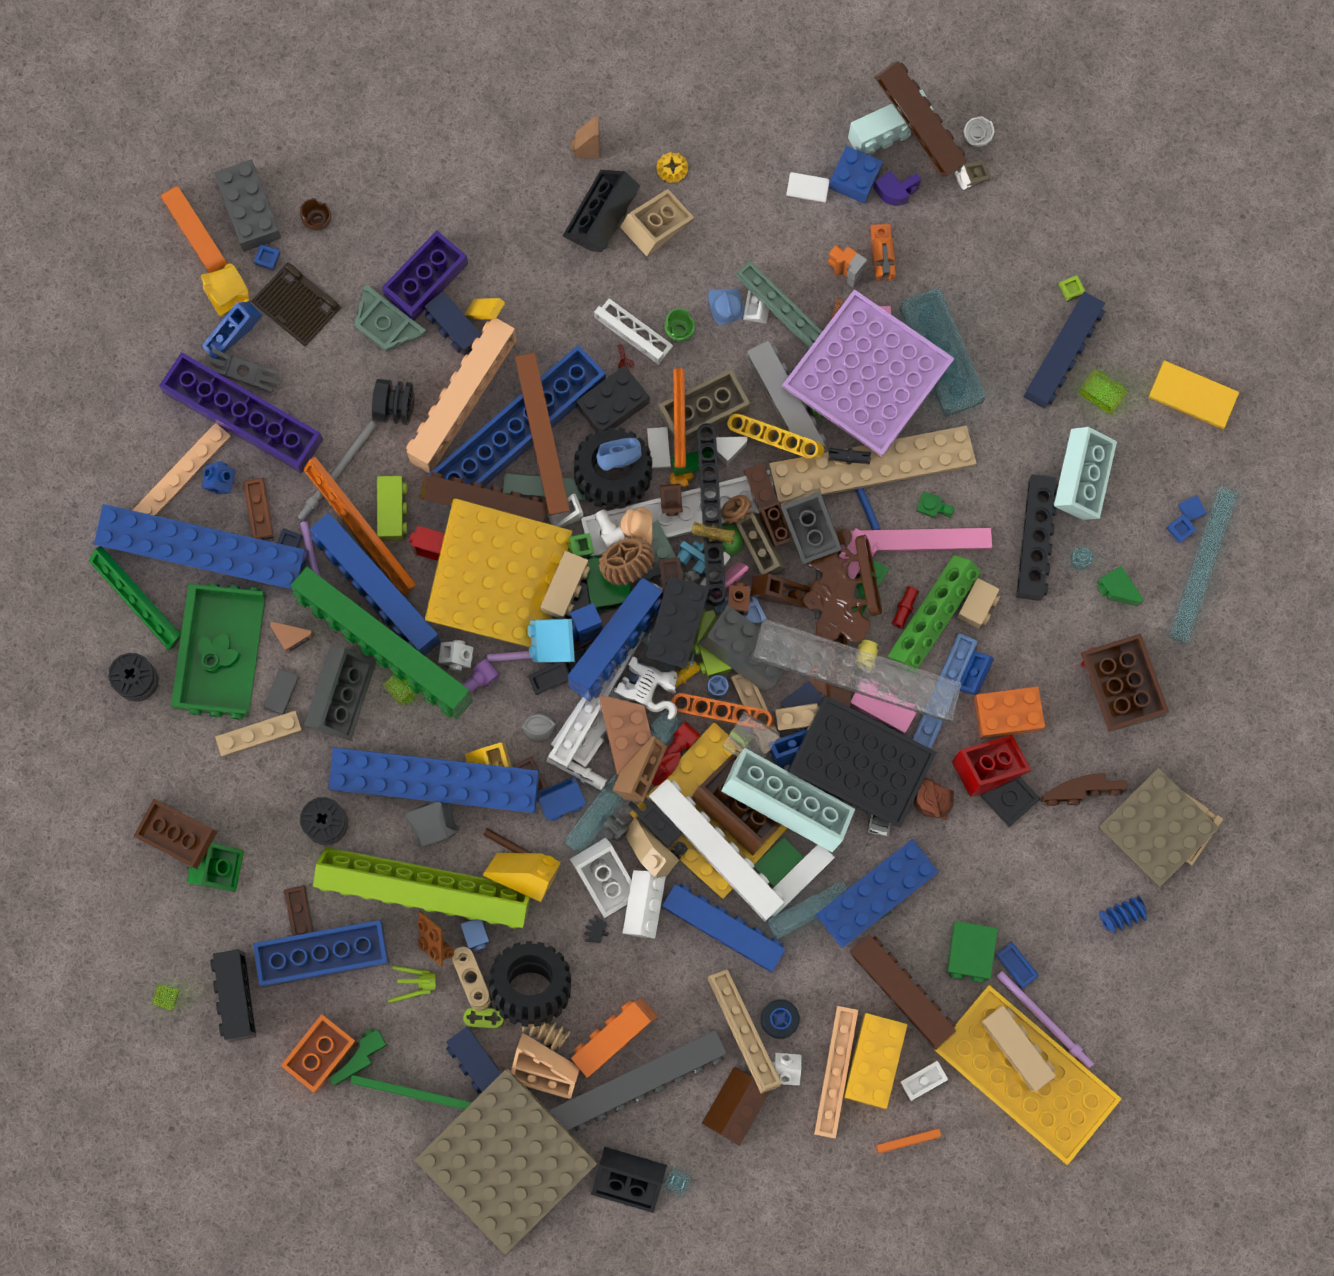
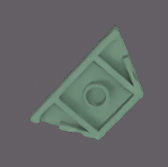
M364 285L354 326L387 352L427 333L423 327L368 285Z

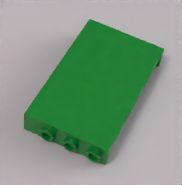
M207 583V586L188 584L171 707L173 709L189 711V714L198 716L202 712L210 713L209 716L222 718V714L230 715L231 719L243 720V717H249L266 597L260 588L249 587L248 590L240 589L236 585H228V588L220 587L216 583ZM226 633L230 641L229 649L239 652L237 659L231 665L220 666L215 671L205 670L201 666V654L197 648L200 638L206 636L212 641L218 635ZM214 658L208 660L209 665L215 662Z

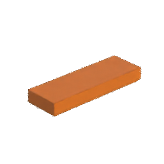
M938 1128L875 1145L877 1153H883L940 1138L941 1132Z

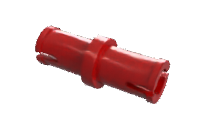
M907 586L902 600L898 602V610L891 622L893 626L901 629L904 628L909 613H912L914 609L912 606L919 593L918 589Z

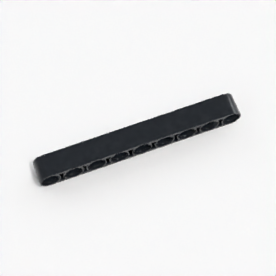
M704 423L699 426L697 431L705 578L706 587L712 589L711 593L718 591L722 594V597L717 600L713 599L711 594L708 603L718 607L725 601L726 587L715 427L710 423ZM708 431L712 436L710 438H703L701 434ZM705 451H710L713 456L705 458L702 454ZM706 471H711L714 473V476L706 478L703 474ZM707 491H713L716 495L713 498H707L704 494ZM714 511L717 516L715 518H708L706 513ZM715 531L718 533V536L712 539L707 536V533ZM711 551H716L719 553V557L712 559L708 554ZM712 571H717L721 576L718 579H712L709 574Z

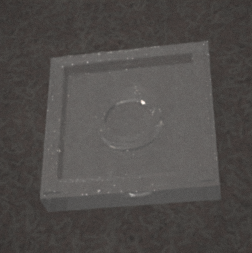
M744 711L722 747L737 757L746 748L765 759L780 733Z

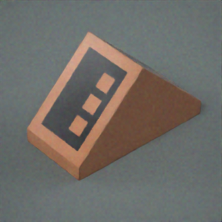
M276 622L270 623L272 630L287 654L313 639L314 634L311 630Z

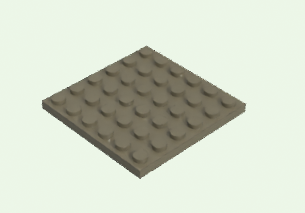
M508 1068L415 1159V1162L505 1255L598 1164V1161Z

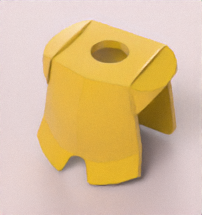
M229 263L221 270L201 275L202 287L219 316L222 317L228 313L237 302L249 301L248 288L233 264Z

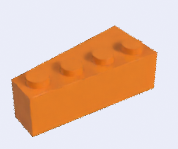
M643 998L633 1003L629 1000L620 1008L623 1011L617 1017L615 1014L612 1015L605 1022L607 1026L602 1031L598 1028L589 1036L591 1040L586 1045L582 1042L573 1050L575 1055L571 1059L587 1078L609 1061L615 1053L624 1048L631 1039L640 1034L649 1023L658 1018Z

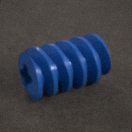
M1137 895L1136 899L1130 898L1129 903L1123 901L1121 906L1116 904L1113 909L1110 907L1106 908V913L1099 911L1104 928L1107 931L1110 930L1113 934H1116L1117 926L1123 931L1124 923L1129 928L1132 927L1131 920L1136 924H1139V917L1147 921V911L1139 895Z

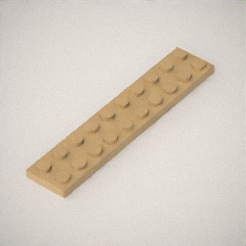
M966 425L895 439L883 457L865 445L852 447L855 451H870V465L851 463L849 465L846 462L828 461L829 452H826L820 459L800 457L769 463V470L776 497L781 504V502L820 488L822 495H829L976 466L977 463Z

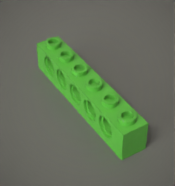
M953 555L888 655L898 667L916 673L981 573L980 569L971 560Z

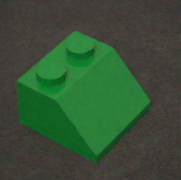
M211 843L198 869L190 866L187 883L236 892L244 850Z

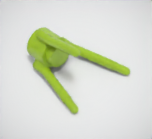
M394 965L392 967L394 970L420 975L418 979H398V983H418V988L423 989L388 999V1003L422 994H430V990H436L435 973H430V970H418Z

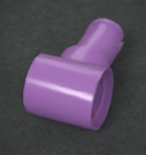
M484 659L473 668L472 676L462 685L472 693L479 686H489V682L493 679H498L500 674L488 659Z

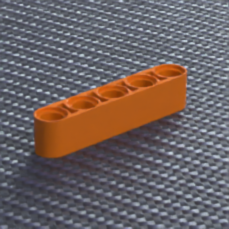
M178 185L161 194V199L177 221L184 235H186L192 248L198 254L199 259L207 268L208 273L225 267L227 262Z
M684 693L676 694L672 699V703L675 704L677 711L682 714L761 730H768L774 724L773 715L764 709ZM686 698L687 706L680 709L678 707L679 700ZM702 702H706L708 705L704 713L698 711V706ZM722 706H726L728 709V713L724 717H720L718 714V710ZM746 710L748 718L745 721H740L738 718L739 713ZM763 714H767L769 717L766 725L759 724V718Z

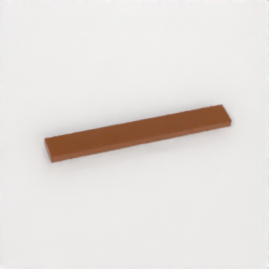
M535 353L515 356L549 516L569 512Z

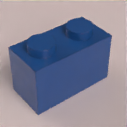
M575 777L537 793V798L547 821L558 820L563 817V814L570 811L577 812L583 808L582 806L586 805Z

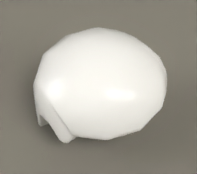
M980 116L970 119L966 123L963 133L965 140L970 145L982 147L992 141L995 131L992 121Z

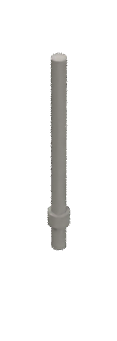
M369 422L330 473L334 481L377 427L374 422ZM319 489L313 497H309L305 502L306 506L297 516L300 521L304 522L312 510L315 511L320 505L319 501L323 495Z

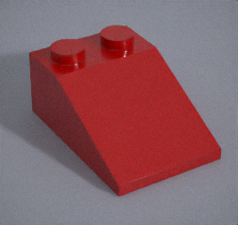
M1013 735L961 749L951 761L970 797L989 792L1031 771Z

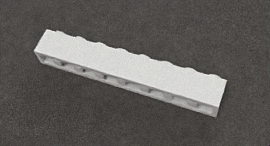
M668 779L665 780L649 795V800L652 803L654 802L675 826L683 832L682 835L766 922L784 905L785 902L782 900L784 896L776 888L772 890L769 887V880L762 873L758 875L753 870L754 864L747 857L743 859L738 854L740 852L738 847L733 842L729 844L724 839L726 835L719 827L714 829L709 823L711 819L703 811L699 813L696 810V803L689 796L685 798L680 793L682 789L674 780L672 782Z

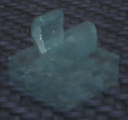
M672 1167L663 1188L683 1197L692 1176Z

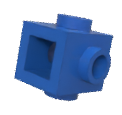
M219 461L215 464L207 465L203 473L202 489L215 494L230 493L234 483L235 469L229 468L227 463Z

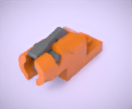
M870 225L875 278L878 281H882L883 275H887L888 281L896 278L891 225Z

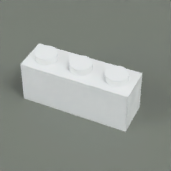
M633 870L623 934L655 939L666 876L654 877L649 871Z

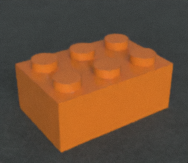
M1039 687L976 694L974 697L980 739L1040 732L1045 728Z
M321 1014L281 1064V1067L313 1093H318L358 1041L328 1017Z

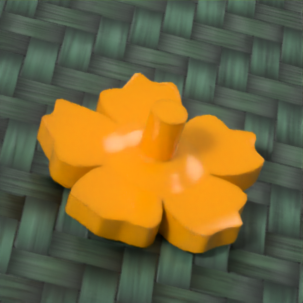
M673 472L669 476L670 484H681V487L686 488L689 485L688 481L694 478L693 473L675 476Z

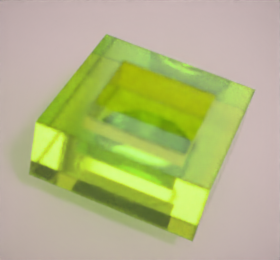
M158 984L151 1005L173 1011L180 990Z

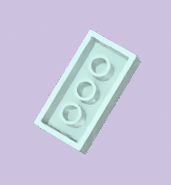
M920 90L921 95L926 97L924 91ZM890 104L851 122L848 139L854 149L871 156L875 153V150L881 147L886 149L898 139L900 141L906 140L911 136L912 132L894 105Z
M1090 427L1071 429L1054 507L1082 520L1100 519L1117 441Z

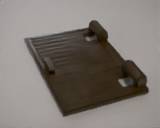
M288 262L251 301L305 347L342 308L332 297L324 293ZM288 272L295 278L292 282H289L284 277ZM324 302L331 307L328 312H325L320 307Z

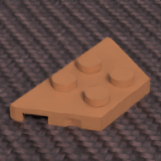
M601 695L598 698L616 774L619 775L620 771L652 737L644 705Z

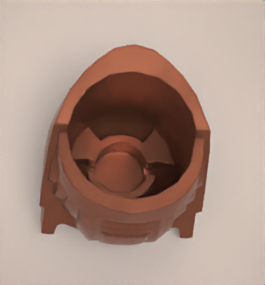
M924 778L914 799V805L917 811L926 817L947 820V815L953 808L954 791L943 788L940 784Z

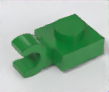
M923 491L916 512L932 518H936L937 513L951 518L954 507L941 504L943 498Z

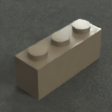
M751 512L744 516V519H739L736 525L761 574L769 573L776 575L785 570L787 566L777 547H774L760 515Z

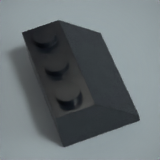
M604 1147L591 1195L654 1213L667 1165Z

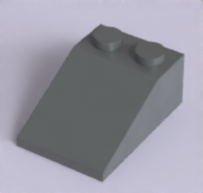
M820 488L781 502V509L803 564L842 550Z

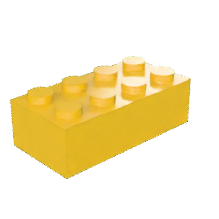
M868 1013L863 1015L843 1098L887 1109L908 1024Z

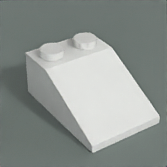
M607 838L602 839L570 859L604 918L628 904L632 880Z

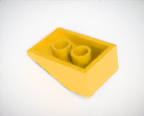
M496 853L483 876L541 902L552 885L561 862L555 860L552 856L542 853Z

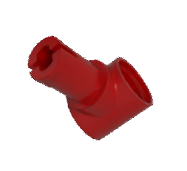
M684 722L674 733V741L665 750L663 756L681 752L683 749H690L692 744L701 735L687 722Z

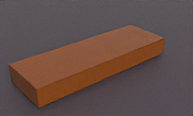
M264 478L243 481L252 538L261 540L274 538Z

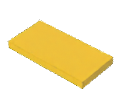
M1164 360L1148 398L1224 429L1239 392Z

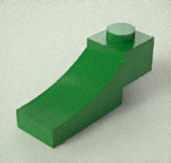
M370 1029L362 1034L363 1038L359 1040L360 1046L355 1055L342 1069L329 1077L334 1086L372 1065L373 1063L369 1056L388 1046L379 1030L374 1031Z

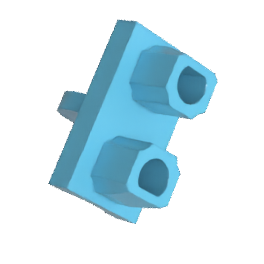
M695 540L691 546L683 541L677 558L680 557V563L686 566L692 558L697 561L692 570L695 569L700 577L705 574L703 543L700 544Z

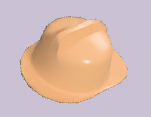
M644 507L635 510L627 509V513L624 514L620 522V528L625 534V538L629 537L631 539L633 536L637 538L642 537L651 546L653 520L650 510Z

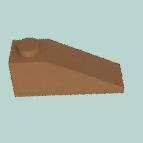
M599 116L593 117L576 131L575 139L571 140V151H575V158L599 159Z
M652 736L620 771L613 791L624 800L643 803L667 746Z

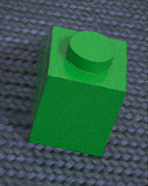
M1122 566L1103 576L1097 582L1100 594L1106 596L1108 600L1138 606L1144 601Z

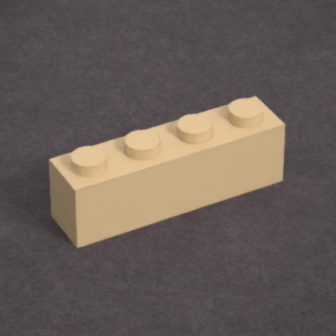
M1001 1006L980 1021V1023L1032 1092H1036L1056 1077L1053 1073L1055 1068L1048 1060L1044 1061L1041 1057L1042 1051L1035 1042L1031 1043L1027 1038L1029 1034L1022 1025L1018 1026L1014 1021L1016 1017L1009 1007L1005 1009L1004 1006Z

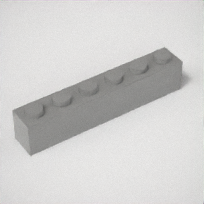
M767 341L748 350L746 357L785 430L819 441L825 449L826 439L821 432L818 433L814 417L812 415L809 416L806 411L807 404L782 388V384L788 378L787 374L789 372L786 365L780 363L777 348L774 345L771 346L770 342ZM796 438L792 440L794 447L797 445ZM814 444L809 449L811 455L816 451Z

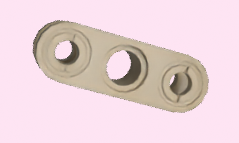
M459 947L454 951V956L452 957L453 964L470 1006L476 1011H484L491 1002L488 989L472 951L467 947ZM470 975L477 977L473 983L466 982V979Z

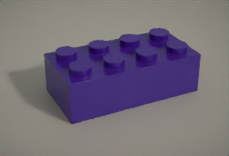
M436 230L382 287L383 294L414 321L425 310L424 306L439 295L468 265L467 255Z

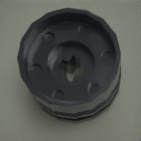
M377 379L372 400V420L386 423L390 414H393L394 424L399 423L401 416L402 425H408L413 414L415 402L413 383L407 382L403 391V382L398 381L396 389L393 390L391 380Z
M126 653L120 655L112 662L109 668L108 678L111 686L118 694L129 701L140 702L146 700L155 693L158 687L159 676L157 670L140 654ZM129 673H132L135 675V677L131 678L128 675Z
M317 797L310 800L303 807L300 814V825L303 832L315 843L332 845L345 836L348 829V817L345 810L335 800L328 797ZM322 815L326 818V824L320 822Z

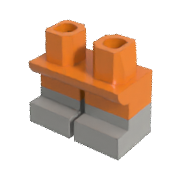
M835 245L829 252L830 259L828 264L834 268V274L841 275L843 273L848 277L847 284L854 288L866 272L867 259L848 246L843 250Z

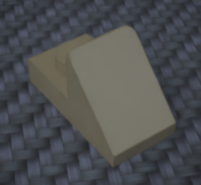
M983 161L963 164L955 172L958 183L963 190L990 179Z

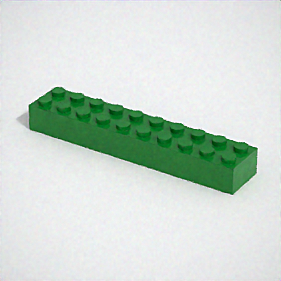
M308 567L291 584L294 592L293 596L297 598L296 602L303 608L309 607L312 610L311 613L317 619L326 620L328 622L327 625L334 632L340 631L343 633L344 639L352 645L356 643L360 646L359 650L367 657L372 655L377 659L375 662L383 669L389 668L397 680L400 682L402 680L406 681L409 684L408 687L414 693L418 694L420 692L423 694L425 701L431 706L436 704L440 707V712L447 718L453 717L455 720H458L473 702L468 688Z

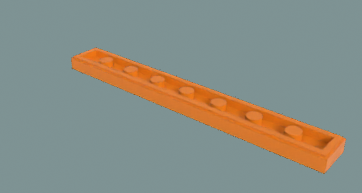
M316 457L311 458L304 467V472L392 584L404 597L407 596L416 586L414 581Z

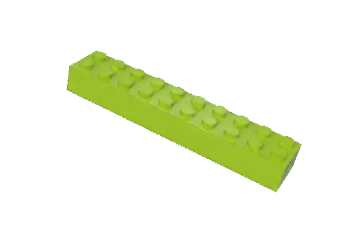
M329 847L324 848L316 863L313 887L319 888L321 891H336L342 895L361 896V898L366 900L377 899L387 904L397 903L407 908L417 907L428 912L438 911L448 916L458 915L469 920L479 919L490 924H504L510 928L524 927L531 902L530 897L491 879Z

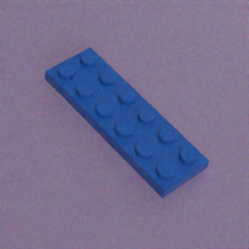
M912 839L815 915L839 946L843 948L939 872Z

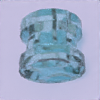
M1086 547L1075 549L1070 557L1071 565L1078 570L1086 569L1093 560L1091 550Z

